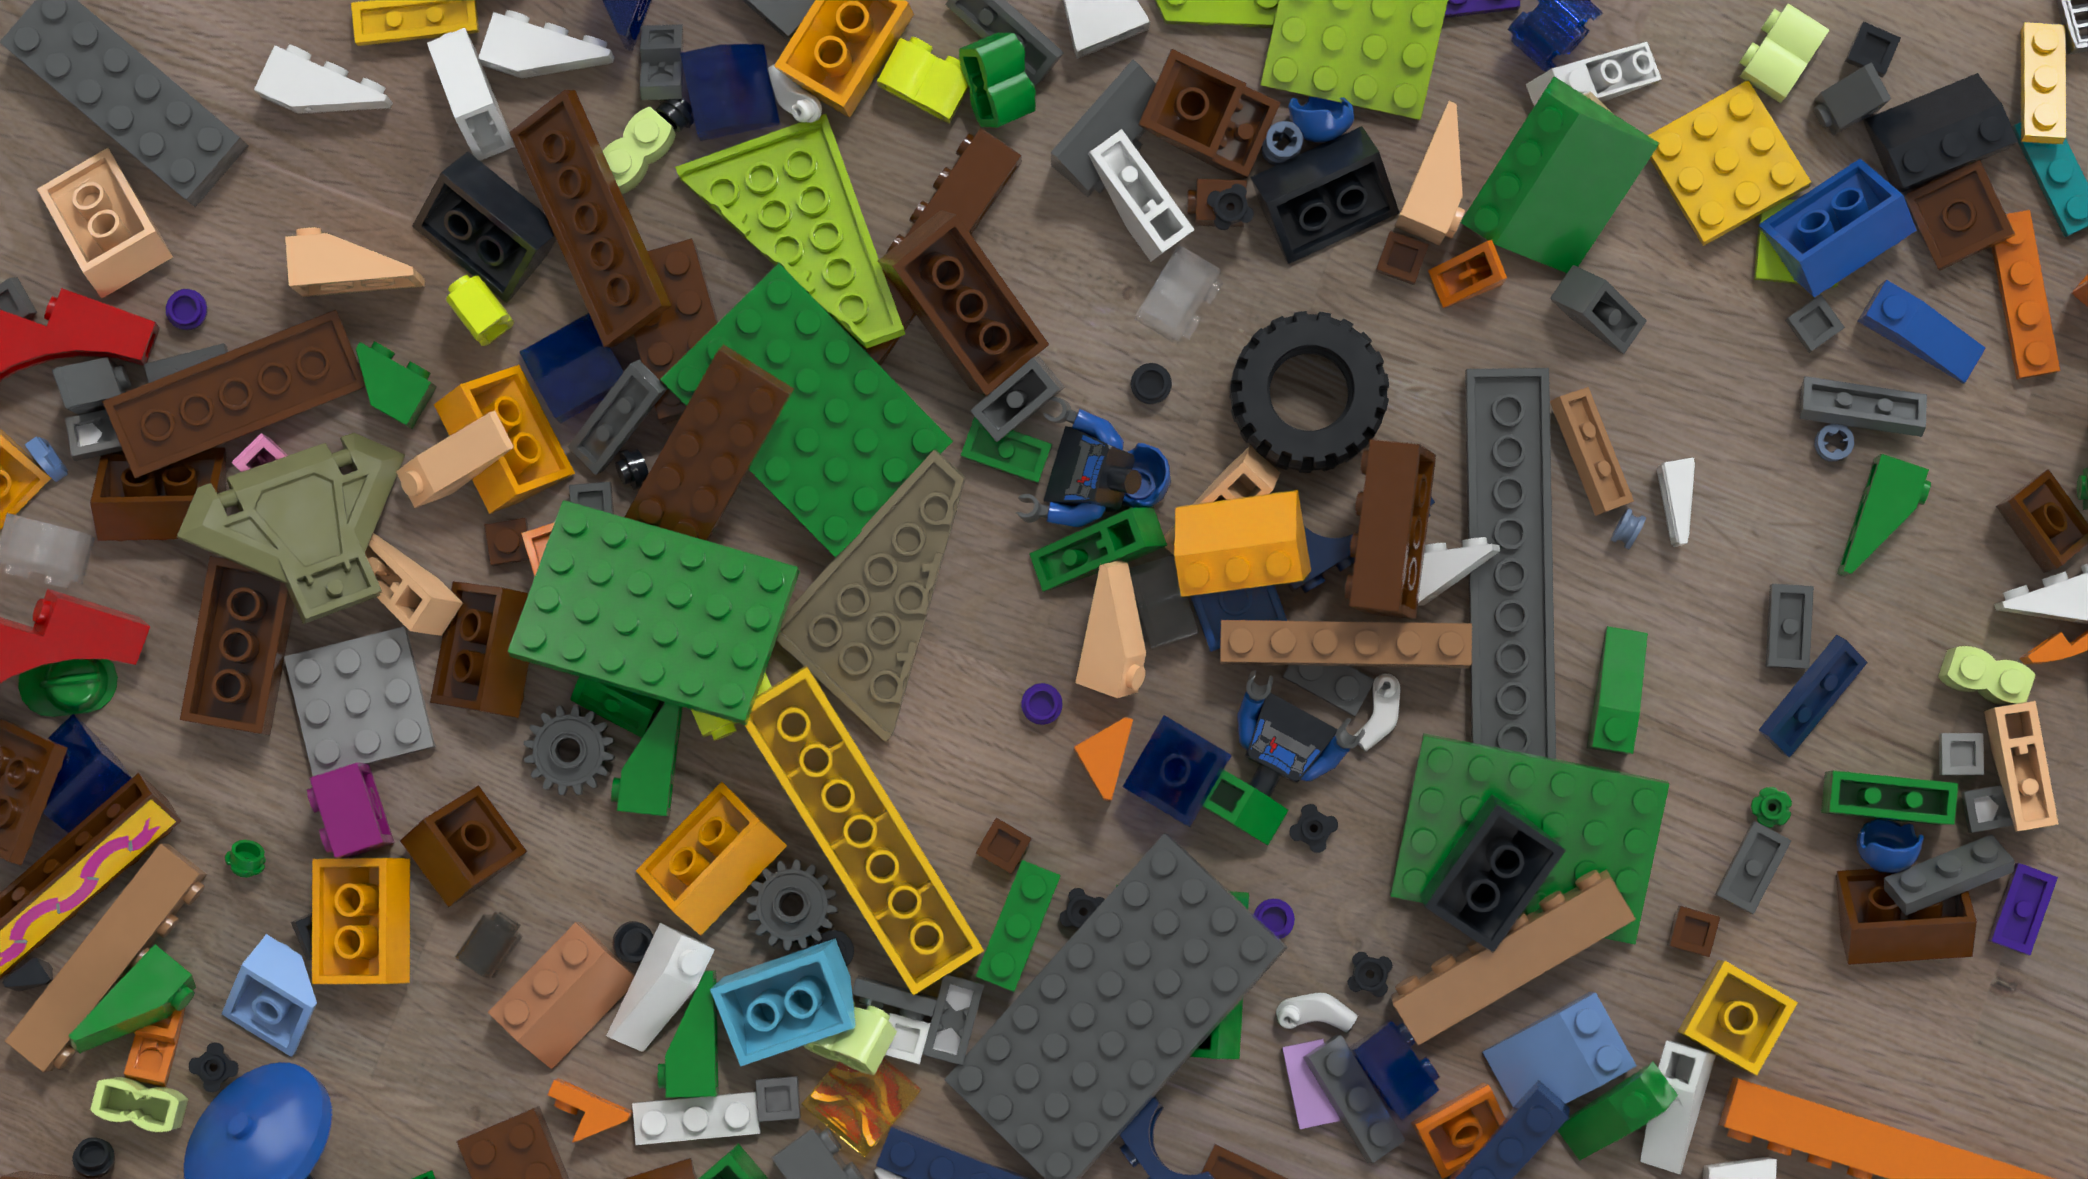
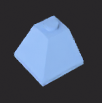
M266 934L241 965L221 1014L290 1057L295 1054L317 1004L302 955Z

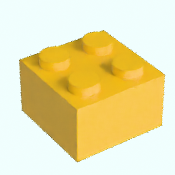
M1717 960L1677 1032L1747 1073L1758 1075L1798 1002L1727 961Z

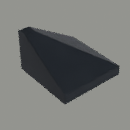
M33 958L3 979L2 983L6 988L17 992L47 985L53 980V968L49 962Z

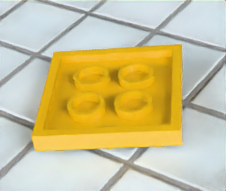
M1749 80L1648 135L1659 143L1650 160L1703 246L1804 191L1812 183Z

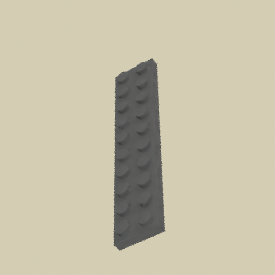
M1549 368L1466 369L1468 539L1487 537V544L1500 546L1499 553L1469 573V623H1472V665L1470 666L1471 743L1556 759Z

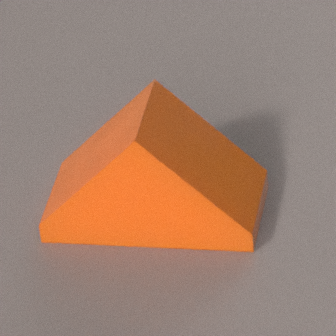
M1492 240L1486 241L1428 270L1443 308L1498 288L1507 279Z

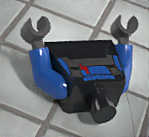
M1051 397L1050 400L1060 403L1063 410L1058 417H1053L1043 412L1045 418L1055 423L1068 421L1073 425L1072 428L1065 426L1043 499L1044 502L1049 503V506L1041 505L1031 494H1022L1018 497L1019 500L1025 503H1034V509L1028 514L1016 512V514L1028 523L1035 522L1040 517L1047 518L1046 522L1082 527L1101 518L1104 512H1117L1122 506L1125 493L1135 494L1140 489L1142 478L1140 472L1133 470L1134 455L1123 450L1124 441L1109 421L1082 409H1079L1078 412L1073 411L1066 400Z
M1256 670L1251 671L1246 685L1247 691L1237 714L1239 743L1247 750L1245 757L1259 764L1249 785L1268 797H1271L1281 776L1296 784L1300 779L1311 782L1335 769L1350 751V748L1357 746L1365 734L1364 729H1362L1358 736H1352L1347 732L1346 727L1352 719L1347 718L1337 729L1270 693L1273 684V677L1271 675L1268 683L1261 686L1254 682Z

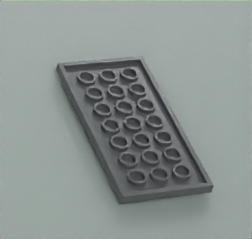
M1164 833L964 1058L963 1065L958 1064L944 1080L1045 1179H1080L1288 947L1169 834Z

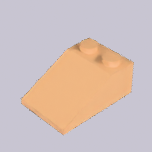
M1451 101L1448 102L1394 226L1439 246L1445 236L1453 238L1465 212V209L1458 207L1463 196L1457 104Z
M109 148L37 188L82 272L101 299L173 258L158 229Z
M301 228L296 230V236H285L289 286L302 297L425 286L424 277L412 266L331 234L321 233V228Z

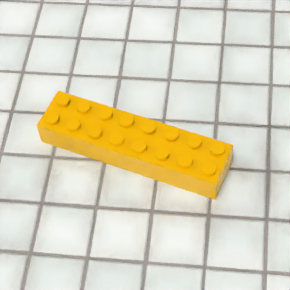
M807 665L756 697L748 723L745 725L746 729L912 994L915 995L982 953L984 949Z

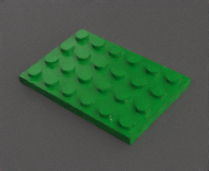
M780 263L660 379L687 406L717 351L725 345L795 389L751 464L749 471L834 558L862 532V528L933 450H937L941 454L953 442Z
M563 500L510 643L508 654L516 659L747 725L800 571L797 566Z
M1423 733L1390 895L1391 897L1423 903L1420 894L1492 794L1528 818L1566 850L1523 910L1526 916L1541 908L1539 902L1548 895L1557 891L1565 894L1577 887L1575 884L1576 880L1593 870L1601 873L1607 869L1636 920L1611 933L1604 939L1636 944L1670 784L1665 780Z

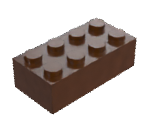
M940 210L877 261L972 391L985 396L989 395L1030 359L1049 346L1047 340L957 214Z
M692 238L647 251L672 306L636 331L634 337L642 363L659 380L718 323L697 247ZM669 389L665 391L655 404L658 419L662 424L679 420L686 408Z
M1370 439L1369 450H1364L1362 454L1361 473L1366 476L1364 491H1359L1356 498V515L1360 516L1359 532L1353 533L1351 539L1350 553L1351 557L1355 558L1353 574H1349L1346 580L1345 596L1346 599H1350V607L1369 615L1416 619L1436 462V454L1420 444Z
M209 557L180 720L271 735L294 603L285 583L228 559Z
M540 1106L456 1141L472 1179H569Z

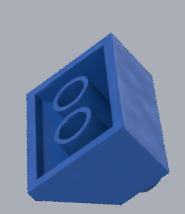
M1861 158L1758 224L1794 280L1813 297L1831 288L1849 274L1863 267L1869 261L1917 231L1904 195Z

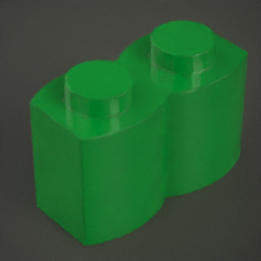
M995 33L959 49L961 70L970 87L971 106L980 127L998 128L1036 110V90L1032 81L1025 73V50L1015 33Z

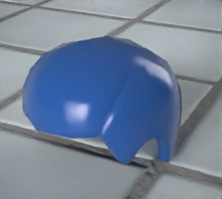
M1309 96L1308 101L1303 106L1299 104L1298 99L1292 98L1288 105L1291 122L1299 127L1303 138L1307 141L1318 143L1334 140L1345 133L1354 121V110L1352 104L1343 97L1340 98L1343 103Z
M1138 443L1135 448L1127 452L1134 455L1133 470H1137L1141 474V487L1135 494L1125 493L1122 505L1130 508L1152 507L1163 500L1171 485L1170 465L1158 448Z
M1875 819L1863 825L1857 837V849L1861 858L1874 870L1894 874L1909 869L1916 862L1921 852L1924 835H1919L1917 838L1912 824L1900 826L1893 821Z

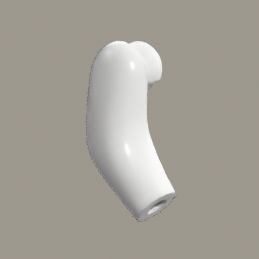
M774 65L767 68L774 95L779 105L791 113L799 122L812 123L817 121L822 114V107L818 98L797 85L777 70Z
M1381 674L1374 680L1373 713L1367 723L1353 735L1358 736L1362 729L1365 730V734L1358 744L1365 752L1387 736L1397 724L1400 683L1391 674Z
M1313 993L1283 1000L1276 1010L1279 1024L1286 1029H1293L1297 1025L1320 1021L1347 1033L1358 1017L1356 1013L1327 993Z

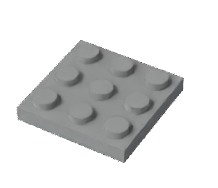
M405 626L284 656L313 777L356 762L370 764L436 747L408 631Z

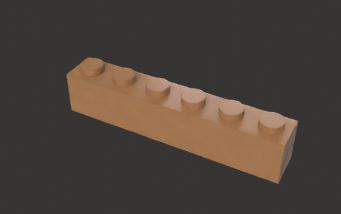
M1221 620L1220 664L1469 668L1472 665V623Z
M160 843L4 1042L42 1072L53 1071L55 1067L61 1070L76 1052L72 1048L68 1035L150 950V946L160 935L162 938H165L173 930L179 921V918L175 916L184 903L191 905L199 897L205 888V885L201 882L207 874L170 844Z
M1607 869L1601 873H1598L1597 870L1586 873L1576 880L1575 884L1577 887L1565 894L1557 891L1548 895L1539 902L1541 908L1527 916L1525 912H1522L1494 953L1475 940H1472L1467 944L1469 950L1454 958L1452 954H1448L1431 965L1433 971L1419 979L1416 975H1412L1395 986L1397 992L1391 995L1392 1003L1417 1045L1419 1046L1636 920Z

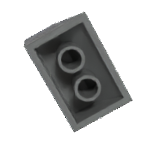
M1132 60L1051 151V166L1087 197L1094 190L1100 194L1106 189L1088 155L1090 151L1121 129L1137 151L1143 145L1138 140L1147 130L1140 127L1138 123L1156 83L1135 60Z

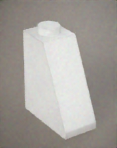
M463 28L455 32L446 33L440 38L428 42V48L454 118L473 155L481 161L515 147L486 73L478 59L477 51L466 29Z

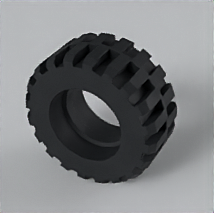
M1307 311L1294 312V315L1284 318L1281 316L1272 320L1270 325L1264 329L1260 328L1252 336L1248 344L1244 346L1232 373L1229 397L1231 399V413L1234 422H1237L1240 435L1246 443L1249 442L1256 452L1276 463L1275 466L1285 470L1288 468L1299 470V473L1334 469L1341 463H1347L1356 457L1362 449L1366 448L1370 439H1373L1382 424L1389 398H1387L1389 379L1388 374H1385L1383 368L1384 360L1380 352L1374 350L1370 344L1372 340L1366 333H1359L1353 328L1354 324L1344 318L1340 321L1332 318L1331 313L1320 311L1318 314H1307ZM1303 354L1319 355L1333 362L1344 375L1348 389L1347 403L1340 417L1331 425L1314 431L1296 429L1285 423L1277 415L1270 398V385L1277 369L1290 358Z

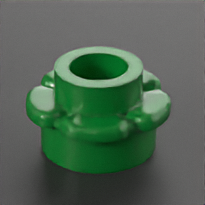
M1766 787L1759 791L1757 797L1753 798L1751 811L1757 817V822L1767 828H1772L1776 824L1781 826L1791 817L1789 808L1792 806V801L1785 791L1779 792L1775 787ZM1769 804H1775L1776 809L1770 811L1768 809Z
M239 840L232 845L231 851L226 853L225 863L229 866L231 865L232 872L237 876L244 878L252 877L253 875L260 874L265 869V852L263 847L257 842Z

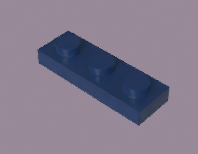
M1836 635L1763 723L1759 731L1779 752L1790 758L1868 662L1846 639Z

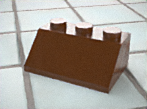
M225 448L208 449L138 478H134L123 451L102 455L90 501L97 540L163 541L178 539L176 538L198 487L211 483L217 494L227 491Z
M453 581L451 591L463 604L443 633L430 703L519 718L530 662L510 657L508 649L529 593L503 587Z
M1874 869L1837 871L1840 933L1848 965L1973 957L1977 920L1969 891L1905 915L1884 890V877L1892 875L1891 873L1878 872Z

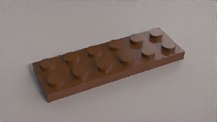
M563 90L509 133L603 346L615 347L672 305L576 91Z
M333 310L104 400L103 404L133 476L138 478L366 386L362 371L337 310Z
M723 345L713 358L627 511L625 518L708 541L795 389Z

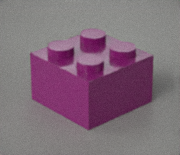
M356 762L309 778L312 788L307 789V796L313 812L320 811L325 827L319 829L327 853L333 851L335 858H351L395 843L369 764Z

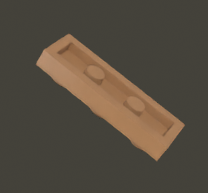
M1589 387L1551 400L1550 404L1595 516L1634 502Z

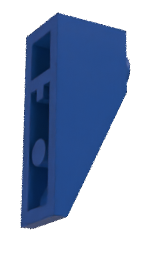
M1885 280L1876 288L1858 319L1859 323L1963 384L1966 383L1986 349L1924 301L1888 280Z

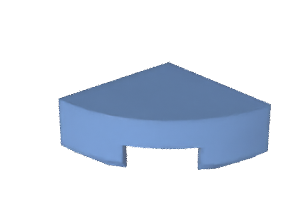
M36 436L24 444L38 464L55 482L68 475V469L47 440Z

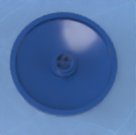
M271 1063L243 1074L213 1099L195 1125L184 1158L185 1179H305L320 1158L330 1133L332 1105L325 1086L308 1070L292 1063Z

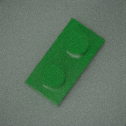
M974 417L961 457L1039 484L1052 444L1014 430L996 442L979 420Z
M578 677L570 698L572 702L595 712L597 715L641 738L651 725L660 701L654 698L582 677Z

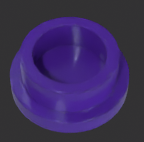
M178 290L167 301V318L172 325L181 330L196 329L207 317L208 306L206 300L195 290Z
M1035 684L1029 687L1022 697V711L1025 717L1035 724H1049L1055 721L1062 711V697L1058 690L1049 684Z
M1267 899L1261 902L1253 914L1279 939L1286 937L1291 932L1295 922L1292 908L1280 899Z

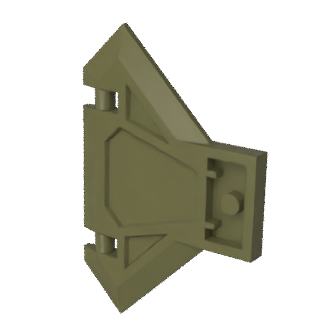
M351 433L340 438L343 450L331 453L327 444L323 443L229 476L226 480L230 490L217 494L211 483L200 486L196 490L176 538L285 583L303 624L380 596L382 590L365 555V551L397 476L396 471L400 469L405 454L356 433ZM351 465L353 472L342 475L339 468ZM237 505L239 512L227 516L225 509Z

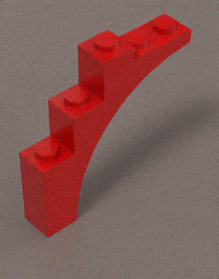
M61 288L58 298L52 296L46 307L44 319L48 320L47 326L0 310V381L18 371L47 361L75 357H108L144 366L148 361L160 328L155 321Z
M47 589L44 599L40 598L35 605L32 617L33 622H35L33 627L0 617V683L37 666L70 659H108L136 665L151 626L138 616Z

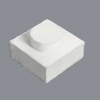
M890 1013L889 1022L897 1033L885 1055L920 1064L931 1023Z

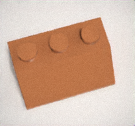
M575 922L488 1013L518 1043L549 1068L553 1069L627 993L635 975L581 922Z

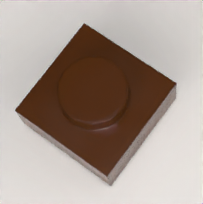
M1390 231L1375 272L1414 285L1428 244Z
M526 518L484 524L490 564L492 566L529 560L521 534L529 531Z
M995 818L976 854L1012 874L1032 838L1002 820Z
M1678 906L1667 946L1710 957L1721 917Z

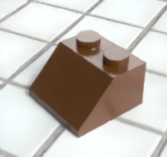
M479 785L424 818L400 840L448 907L480 888L527 852Z

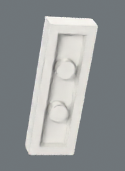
M756 1092L632 1103L636 1145L761 1133Z

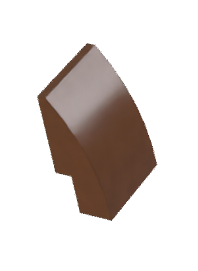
M1171 49L1138 125L1193 157L1240 180L1248 178L1281 102L1246 87L1247 83Z

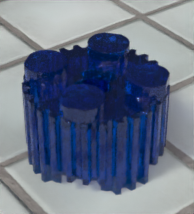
M1537 0L1539 4L1532 12L1526 13L1523 11L1509 26L1508 31L1513 34L1511 42L1544 72L1555 68L1557 65L1552 60L1558 54L1565 56L1567 53L1570 54L1590 32L1585 27L1590 18L1593 21L1595 19L1598 20L1603 14L1590 0Z

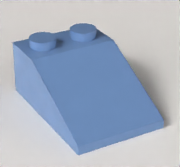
M1596 992L1584 994L1482 1051L1512 1107L1521 1100L1538 1080L1566 1104L1637 1066Z

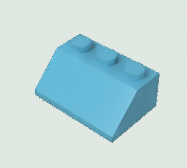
M836 939L723 977L710 989L740 1067L853 1029L856 1026L851 977Z

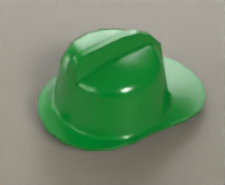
M70 659L40 665L20 673L18 689L21 699L26 706L41 716L58 717L83 714L99 710L111 701L117 690L118 676L111 660Z

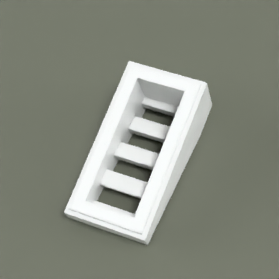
M1694 458L1665 462L1657 468L1671 546L1673 545V547L1688 543L1695 469Z

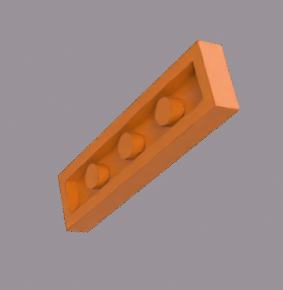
M2030 210L2008 213L2006 215L2016 235L1992 246L2016 380L2057 373L2060 371L2031 213Z

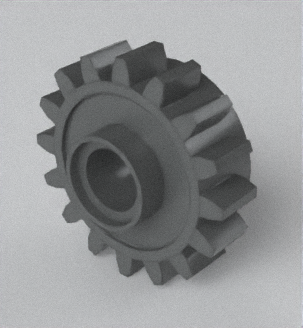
M574 705L570 715L566 714L563 706H557V717L552 718L544 712L541 714L544 725L542 727L535 725L529 727L536 737L535 740L524 741L523 745L533 749V754L525 757L524 762L536 764L537 768L533 770L531 777L536 779L544 776L546 778L543 783L545 790L551 789L556 783L558 784L559 795L565 796L569 787H573L576 795H582L583 784L587 783L595 789L598 787L595 777L598 774L604 776L610 774L604 767L606 761L615 760L614 755L607 753V746L614 744L615 740L609 737L604 738L602 734L609 727L607 723L603 722L598 725L593 723L596 718L595 712L590 711L583 718L581 717L580 706ZM568 739H575L580 746V754L572 762H565L559 753L561 744Z
M796 859L793 862L792 869H787L782 861H778L777 873L773 874L766 868L762 870L766 881L763 884L753 881L751 884L758 891V896L747 898V903L756 906L757 910L749 914L748 919L761 922V925L755 931L756 934L762 936L769 932L771 934L768 941L769 945L774 947L780 940H783L784 949L790 952L794 942H798L802 949L808 948V939L812 937L821 943L823 937L820 931L823 927L826 929H833L834 927L828 920L829 914L839 912V908L830 905L829 901L837 896V891L824 888L830 881V878L827 875H823L816 879L817 867L811 864L806 871H802L801 861ZM790 895H799L804 902L803 910L797 916H786L782 909L784 900Z

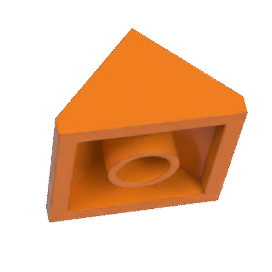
M1127 717L1074 746L1076 755L1102 800L1111 802L1133 722V719Z
M1483 1082L1415 1119L1411 1124L1440 1177L1444 1179L1461 1168L1478 1152L1502 1124L1505 1117L1492 1089Z

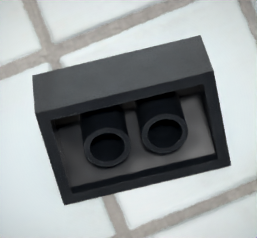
M1978 73L1863 120L1889 183L1901 193L1954 172L1979 159L1983 160L2008 150L2018 142L2002 103Z
M1363 126L1250 177L1263 213L1288 264L1400 213L1380 152Z
M466 152L440 173L412 225L413 228L472 276H479L488 288L506 303L512 299L546 258L557 240L545 213L470 152Z
M1491 794L1420 894L1425 908L1494 953L1566 850L1524 815Z

